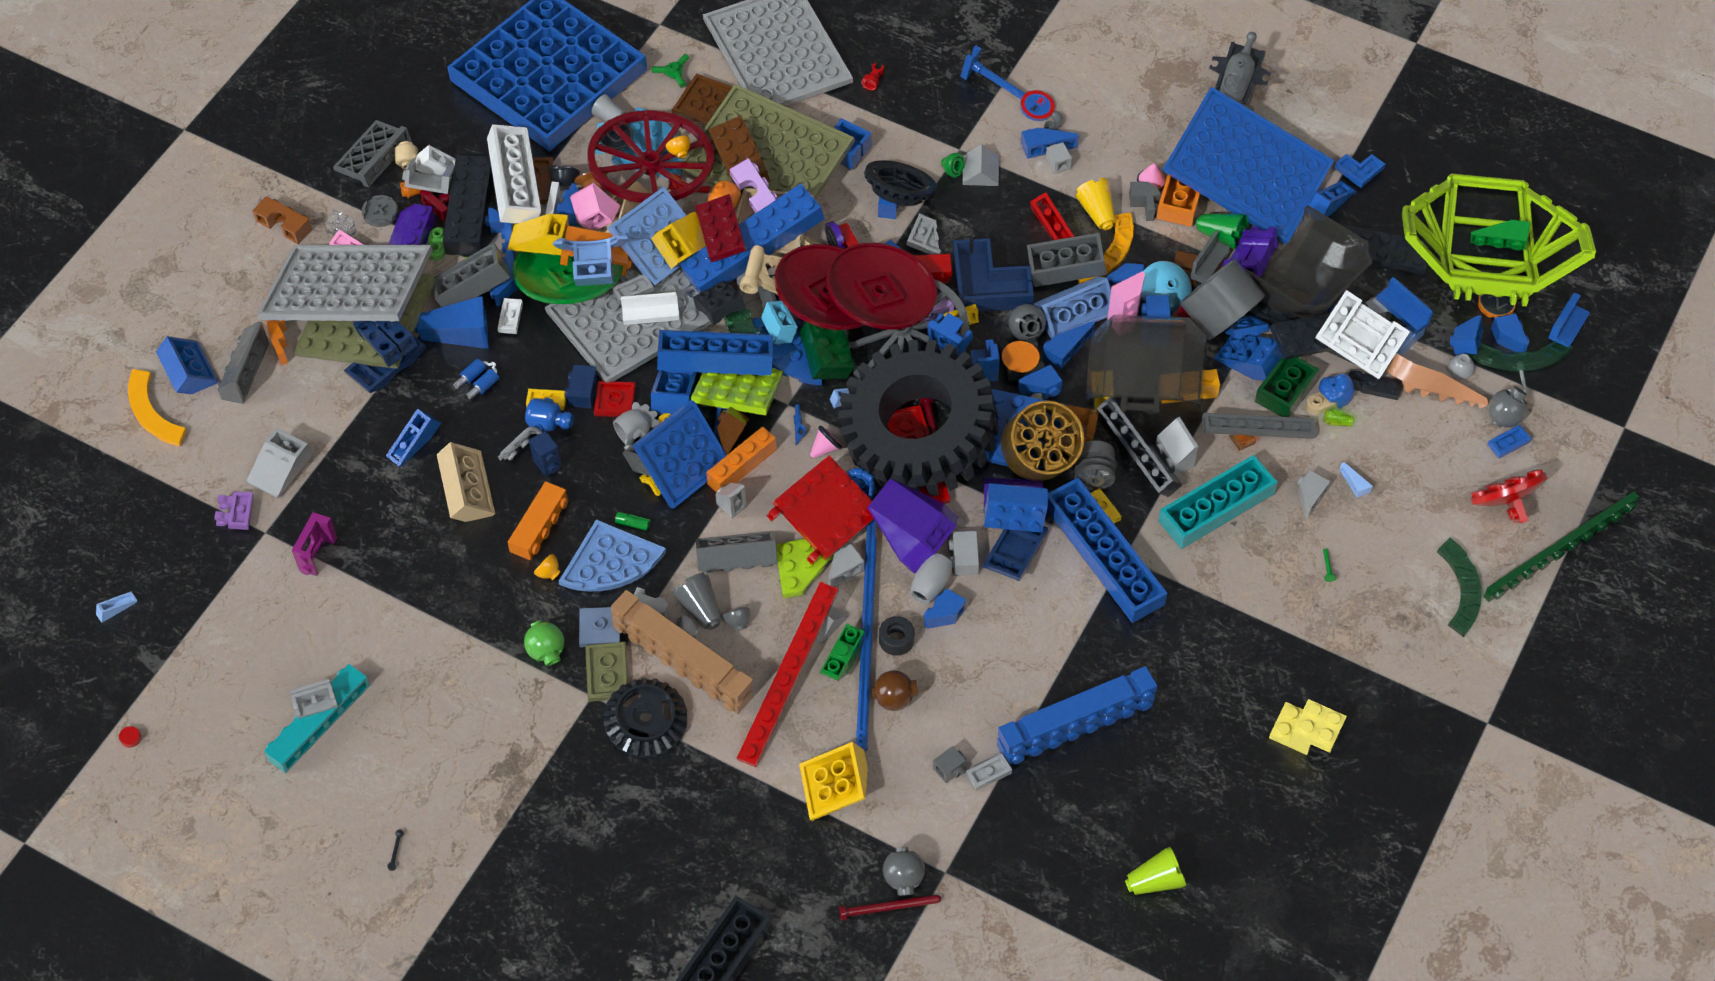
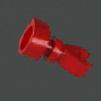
M876 63L872 65V72L869 75H865L862 80L863 88L868 90H875L877 88L879 76L884 73V65H882L881 69H876Z

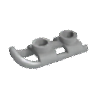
M535 426L526 428L500 453L498 459L500 461L503 458L509 461L512 460L518 453L516 449L520 446L524 448L529 443V435L540 434L542 431Z

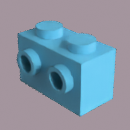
M782 301L767 302L761 319L769 335H773L774 344L791 343L796 334L797 325L788 308Z

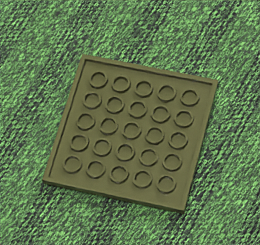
M421 274L400 321H398L411 334H413L420 314L436 281L434 276ZM308 320L294 350L295 355L299 357L347 363L355 362L398 369L402 360L401 358L388 367L368 342L358 335L352 321Z

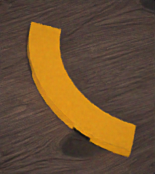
M1131 212L1115 215L1114 240L1104 253L1107 275L1122 263L1131 247L1134 230ZM1095 277L1079 279L1078 281L1081 284Z
M132 369L128 383V398L137 421L149 434L151 433L159 440L171 445L181 446L186 434V428L166 421L153 409L148 397L151 373Z

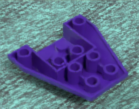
M893 479L888 480L867 507L899 561L914 574L929 557L939 550L955 529L958 521V516L944 503Z

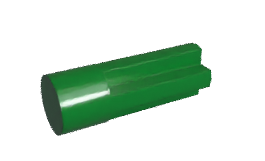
M619 511L615 518V523L646 531L650 526L649 519Z

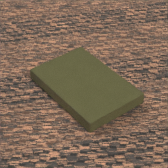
M626 642L585 645L588 702L609 700L611 694L614 691L616 692L621 685L628 684Z

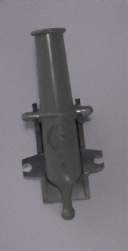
M1249 32L1246 36L1245 46L1231 41L1227 57L1213 56L1212 61H1217L1218 65L1215 67L1210 65L1209 69L1219 74L1215 87L1216 90L1254 111V107L1250 105L1255 87L1256 85L1268 86V81H1263L1262 78L1265 75L1270 77L1271 72L1262 68L1266 51L1252 48L1257 35L1255 32Z

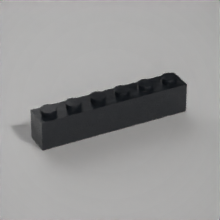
M1110 396L1097 407L1158 493L1169 497L1182 486L1177 476L1120 400Z

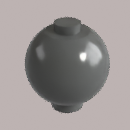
M1022 304L1011 312L1008 324L1011 333L1019 340L1025 341L1033 337L1038 338L1043 333L1046 319L1042 310L1037 306Z
M1516 386L1512 390L1505 389L1495 393L1488 404L1491 422L1499 428L1502 426L1514 427L1521 423L1527 414V403L1524 400L1527 394Z
M898 847L896 852H891L885 859L883 875L886 882L891 887L897 889L898 895L915 894L914 888L924 878L925 865L918 853L912 850L909 851L908 847Z

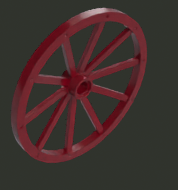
M642 110L616 116L601 125L590 139L587 161L594 179L605 190L615 196L628 201L642 203L658 191L655 175L659 173L682 187L669 192L676 201L693 194L705 184L713 169L714 152L707 135L693 122L679 115L664 111ZM649 120L674 124L656 151L652 150ZM635 121H643L646 151L643 152L619 126ZM681 127L698 140L690 144L687 152L702 146L706 154V163L665 162L677 156L671 153L663 156L661 154L666 149L667 142L673 139ZM614 130L639 157L601 145L599 142L606 134ZM599 150L635 163L598 167L595 160V151ZM663 168L701 169L702 172L695 180L688 184ZM640 169L621 186L613 183L603 174ZM644 174L649 175L652 193L628 190Z

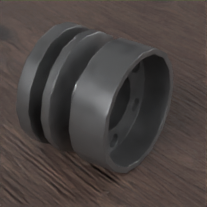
M1102 441L1084 442L1082 453L1074 463V479L1079 478L1088 490L1105 489L1111 486L1115 481L1114 448Z

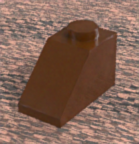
M729 407L727 412L723 410L717 419L720 421L717 427L723 450L727 455L750 419L732 407Z

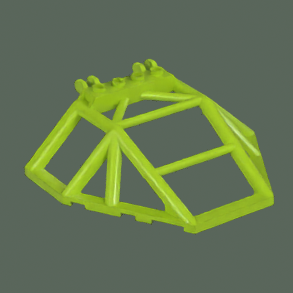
M1450 174L1446 181L1440 185H1434L1430 188V192H1424L1411 201L1410 206L1406 205L1402 210L1405 239L1442 280L1449 284L1452 291H1454V299H1459L1461 293H1465V299L1469 301L1471 300L1472 293L1477 295L1490 294L1496 297L1510 296V305H1515L1517 299L1522 298V306H1527L1528 297L1534 292L1542 290L1595 258L1596 249L1589 225L1577 222L1578 218L1560 205L1554 206L1550 198L1545 195H1538L1528 188L1529 184L1525 181ZM1458 185L1517 191L1520 221L1530 222L1527 248L1523 250L1524 261L1451 254L1454 223L1489 227L1506 222L1455 216ZM1446 192L1441 233L1430 203ZM1531 200L1553 215V218L1535 245L1530 207ZM1421 209L1423 211L1429 229L1415 215V213H1417ZM1562 222L1573 229V231L1548 244ZM1416 231L1425 239V241H1426V242L1435 250V252L1440 256V261H1439V260L1434 256V254L1424 245V243L1417 237ZM1579 239L1582 250L1580 253L1539 277L1538 263ZM1466 263L1512 267V269L1500 274L1481 272ZM1525 271H1526V273H1527V276H1518V275H1517V274H1520V273L1525 272Z

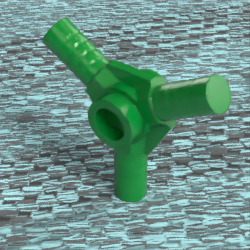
M683 54L677 62H671L665 67L652 66V73H663L671 79H675L680 88L686 86L682 78L683 65L688 61L689 56Z

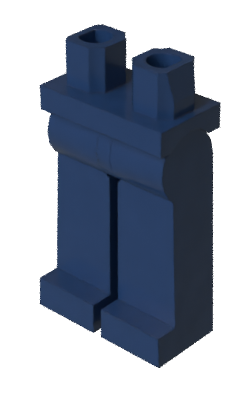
M352 321L358 335L368 342L388 367L402 358L400 352L405 356L418 346L413 335L398 321Z

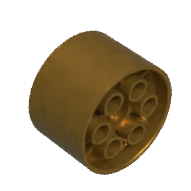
M1039 401L1024 408L1007 423L1001 438L1002 454L1007 465L1017 475L1031 481L1049 480L1064 472L1078 460L1084 446V432L1080 420L1071 409L1054 401ZM1046 413L1051 415L1049 421L1046 416ZM1035 416L1042 419V425L1035 423ZM1023 418L1030 427L1024 426L1019 421ZM1054 420H1058L1061 423L1060 429L1054 426ZM1065 429L1067 433L1062 434L1061 431ZM1023 431L1029 433L1030 440H1026L1023 437ZM1040 438H1043L1042 440L1046 442L1044 445H1041V442L1038 441ZM1061 438L1067 439L1068 447L1061 444ZM1026 445V450L1018 453L1016 446ZM1031 449L1035 450L1037 458H1033L1030 455ZM1061 451L1068 455L1066 460L1062 457ZM1049 453L1056 455V462L1050 460ZM1044 459V470H1038L1040 460Z

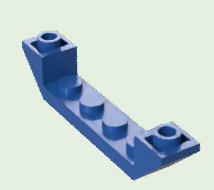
M488 208V215L485 216L486 226H490L491 233L501 232L502 239H505V243H502L503 254L506 253V257H503L508 266L510 278L504 283L498 284L490 290L491 299H495L496 306H500L504 298H508L517 290L513 276L515 252L508 250L513 229L511 223L500 222L498 211Z

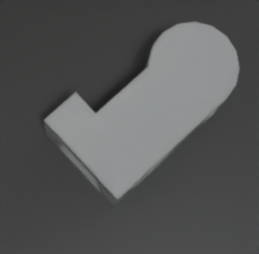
M637 587L634 595L639 598L641 603H646L664 617L668 616V605L665 599L645 595V589Z

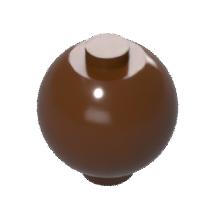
M897 670L887 671L880 675L875 682L876 687H872L873 699H877L878 704L889 711H899L906 708L911 703L913 696H918L917 680H911L907 674Z

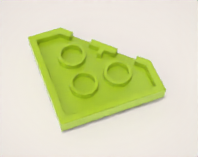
M805 539L776 544L783 598L804 595L808 590L807 587L822 573L824 566L830 559H833L834 554L826 561L820 557L811 565L806 559L815 549Z

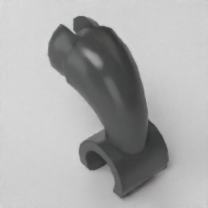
M1059 111L1053 112L1052 119L1054 122L1046 121L1044 129L1055 130L1059 128L1063 123V115Z

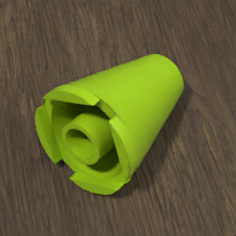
M1171 847L1165 848L1127 875L1128 879L1125 880L1129 892L1134 891L1135 895L1187 886Z

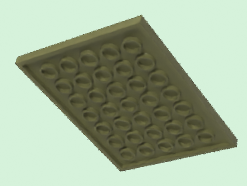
M734 84L703 129V132L712 144L714 152L713 169L706 182L713 186L723 180L731 182L708 129L740 115L768 172L771 181L768 182V189L789 192L799 184H802L814 196L815 200L855 142V139L844 132ZM700 146L689 151L688 156L681 162L706 163L704 148ZM681 169L683 172L696 178L702 172L701 169Z

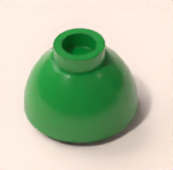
M952 153L942 159L941 166L947 175L957 178L963 172L965 160L962 154Z

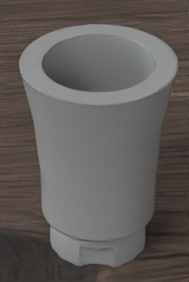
M607 94L600 96L596 100L591 111L592 115L606 122L616 116L627 113L614 103Z

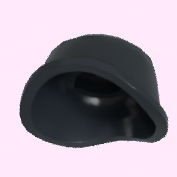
M553 165L549 167L551 179L553 182H559L560 186H571L580 175L578 169L570 166Z

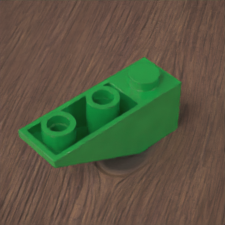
M1509 220L1471 232V243L1479 246L1491 245L1496 248L1507 247L1514 250H1526L1530 222Z

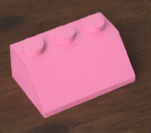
M1143 271L1111 288L1107 320L1119 335L1132 331L1136 326L1145 278Z

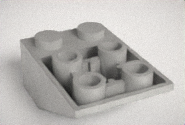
M276 428L265 441L246 483L278 499L312 457L308 443Z

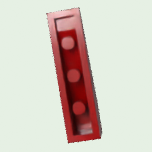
M1046 192L1030 201V208L1052 240L1074 237Z

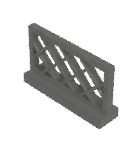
M376 120L333 166L334 170L362 181L363 186L369 188L394 161L395 147L401 142L412 141L408 129L404 126L396 128ZM378 127L383 129V131L374 133ZM394 133L392 137L387 138V135ZM384 136L385 138L379 141H375V138ZM372 139L371 143L363 145L365 141ZM383 145L381 149H376L377 146ZM374 148V151L364 153V150ZM355 152H362V154L352 157ZM372 157L370 161L366 162L365 158ZM363 159V163L353 164L354 161ZM351 163L349 167H342L344 164ZM361 169L359 173H355V170Z

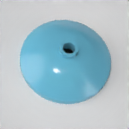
M1158 261L1149 265L1143 271L1145 278L1141 299L1145 303L1146 295H1168L1170 315L1178 309L1179 303L1192 292L1188 275L1175 263Z

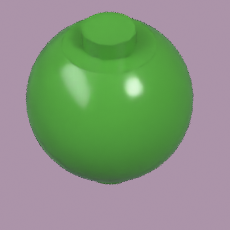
M542 620L536 621L531 624V628L525 634V650L534 660L544 661L546 666L553 665L561 660L559 654L564 648L563 633L553 623L542 622Z

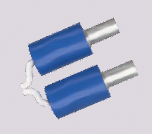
M476 359L460 373L461 378L453 386L458 389L465 382L471 383L486 370L484 365L486 364L492 366V369H489L473 383L474 388L466 395L469 399H472L478 392L483 394L499 380L494 362L488 363Z

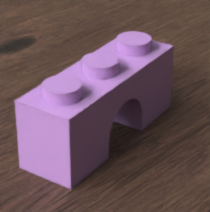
M748 158L731 168L730 175L740 190L747 186L757 189V193L749 198V205L754 213H757L778 198L774 192L769 191L767 180L764 177H760L757 165L754 162L751 163Z

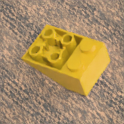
M695 211L661 229L651 238L671 269L706 246L698 215Z
M549 213L515 224L508 244V250L561 255L562 249L555 247L553 242L559 238L565 239L568 215Z

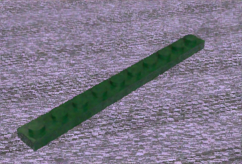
M1635 491L1497 580L1487 587L1484 598L1488 602L1493 599H1500L1507 590L1515 589L1522 580H1529L1539 569L1542 571L1547 568L1551 561L1559 560L1568 550L1573 551L1583 540L1586 542L1591 539L1595 532H1602L1612 521L1614 523L1617 522L1624 513H1631L1637 507L1636 503L1639 496Z

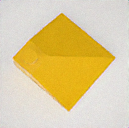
M854 742L799 764L811 821L866 799L868 766L865 751Z

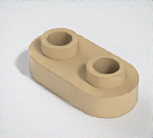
M1320 392L1309 396L1306 401V409L1311 414H1320L1337 406L1336 402L1330 403Z

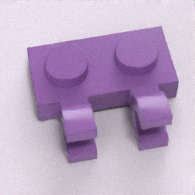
M233 491V496L218 495L219 509L225 510L230 508V513L216 511L214 517L217 520L216 526L228 524L229 529L248 530L254 499L253 492Z

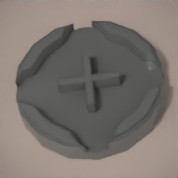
M377 195L364 203L362 216L365 222L371 226L385 227L393 223L398 216V205L389 196Z

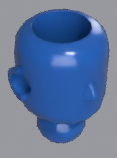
M534 398L527 406L525 421L530 427L535 426L541 431L552 432L557 426L565 430L570 429L574 416L570 412L562 413L559 404L550 398Z

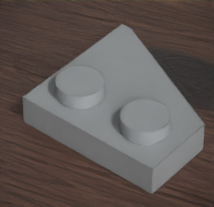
M919 214L906 245L930 255L940 254L936 220Z

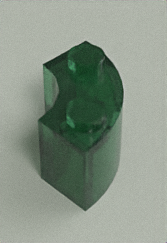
M750 309L732 312L724 317L729 333L760 334L759 328L754 327Z

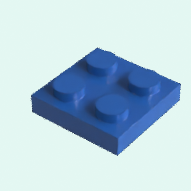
M1250 315L1239 318L1223 332L1233 336L1235 339H1242L1245 335H1261L1262 332L1269 331L1268 323Z

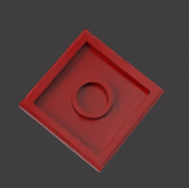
M598 381L594 416L618 417L622 413L632 410L635 398V382L610 381L606 383L605 381Z

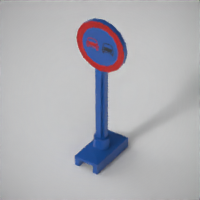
M977 45L973 49L972 56L969 54L966 56L960 77L967 80L974 71L984 75L1021 100L1020 109L1022 113L1031 120L1043 121L1052 116L1055 103L1047 93L1038 90L1024 93L984 67L978 61L981 48Z

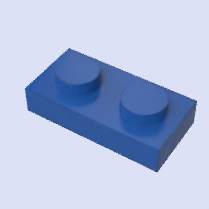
M1518 425L1489 440L1487 445L1498 458H1501L1530 443L1531 437Z

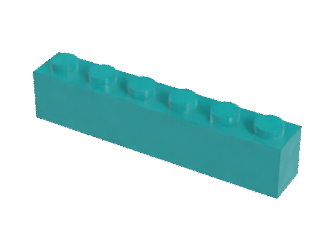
M348 664L345 668H342L331 681L338 707L300 719L295 716L290 725L284 727L280 735L266 746L264 753L267 760L285 774L370 687L367 676L352 665Z

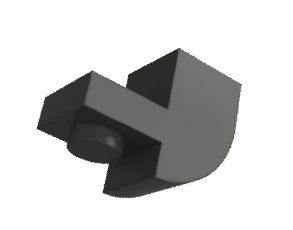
M1130 182V207H1145L1146 221H1153L1154 214H1157L1161 197L1160 191L1156 186L1148 182Z

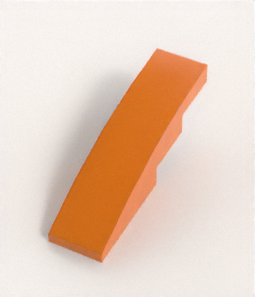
M266 320L275 353L281 366L288 363L283 348L288 347L283 332L287 331L285 321Z

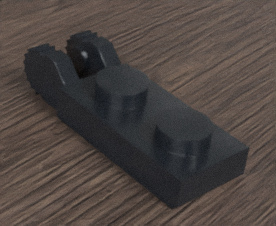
M1356 370L1349 372L1348 376L1354 383V390L1383 398L1399 399L1402 381L1384 377L1377 379L1370 374H1363L1361 371Z

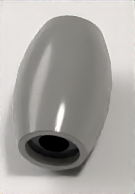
M938 553L929 557L920 566L913 578L910 589L911 596L923 604H928L934 600L948 583L953 566L952 562L944 555Z

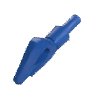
M798 404L795 405V415L793 416L795 445L799 443L807 432L806 427L802 425V415L800 414V405Z

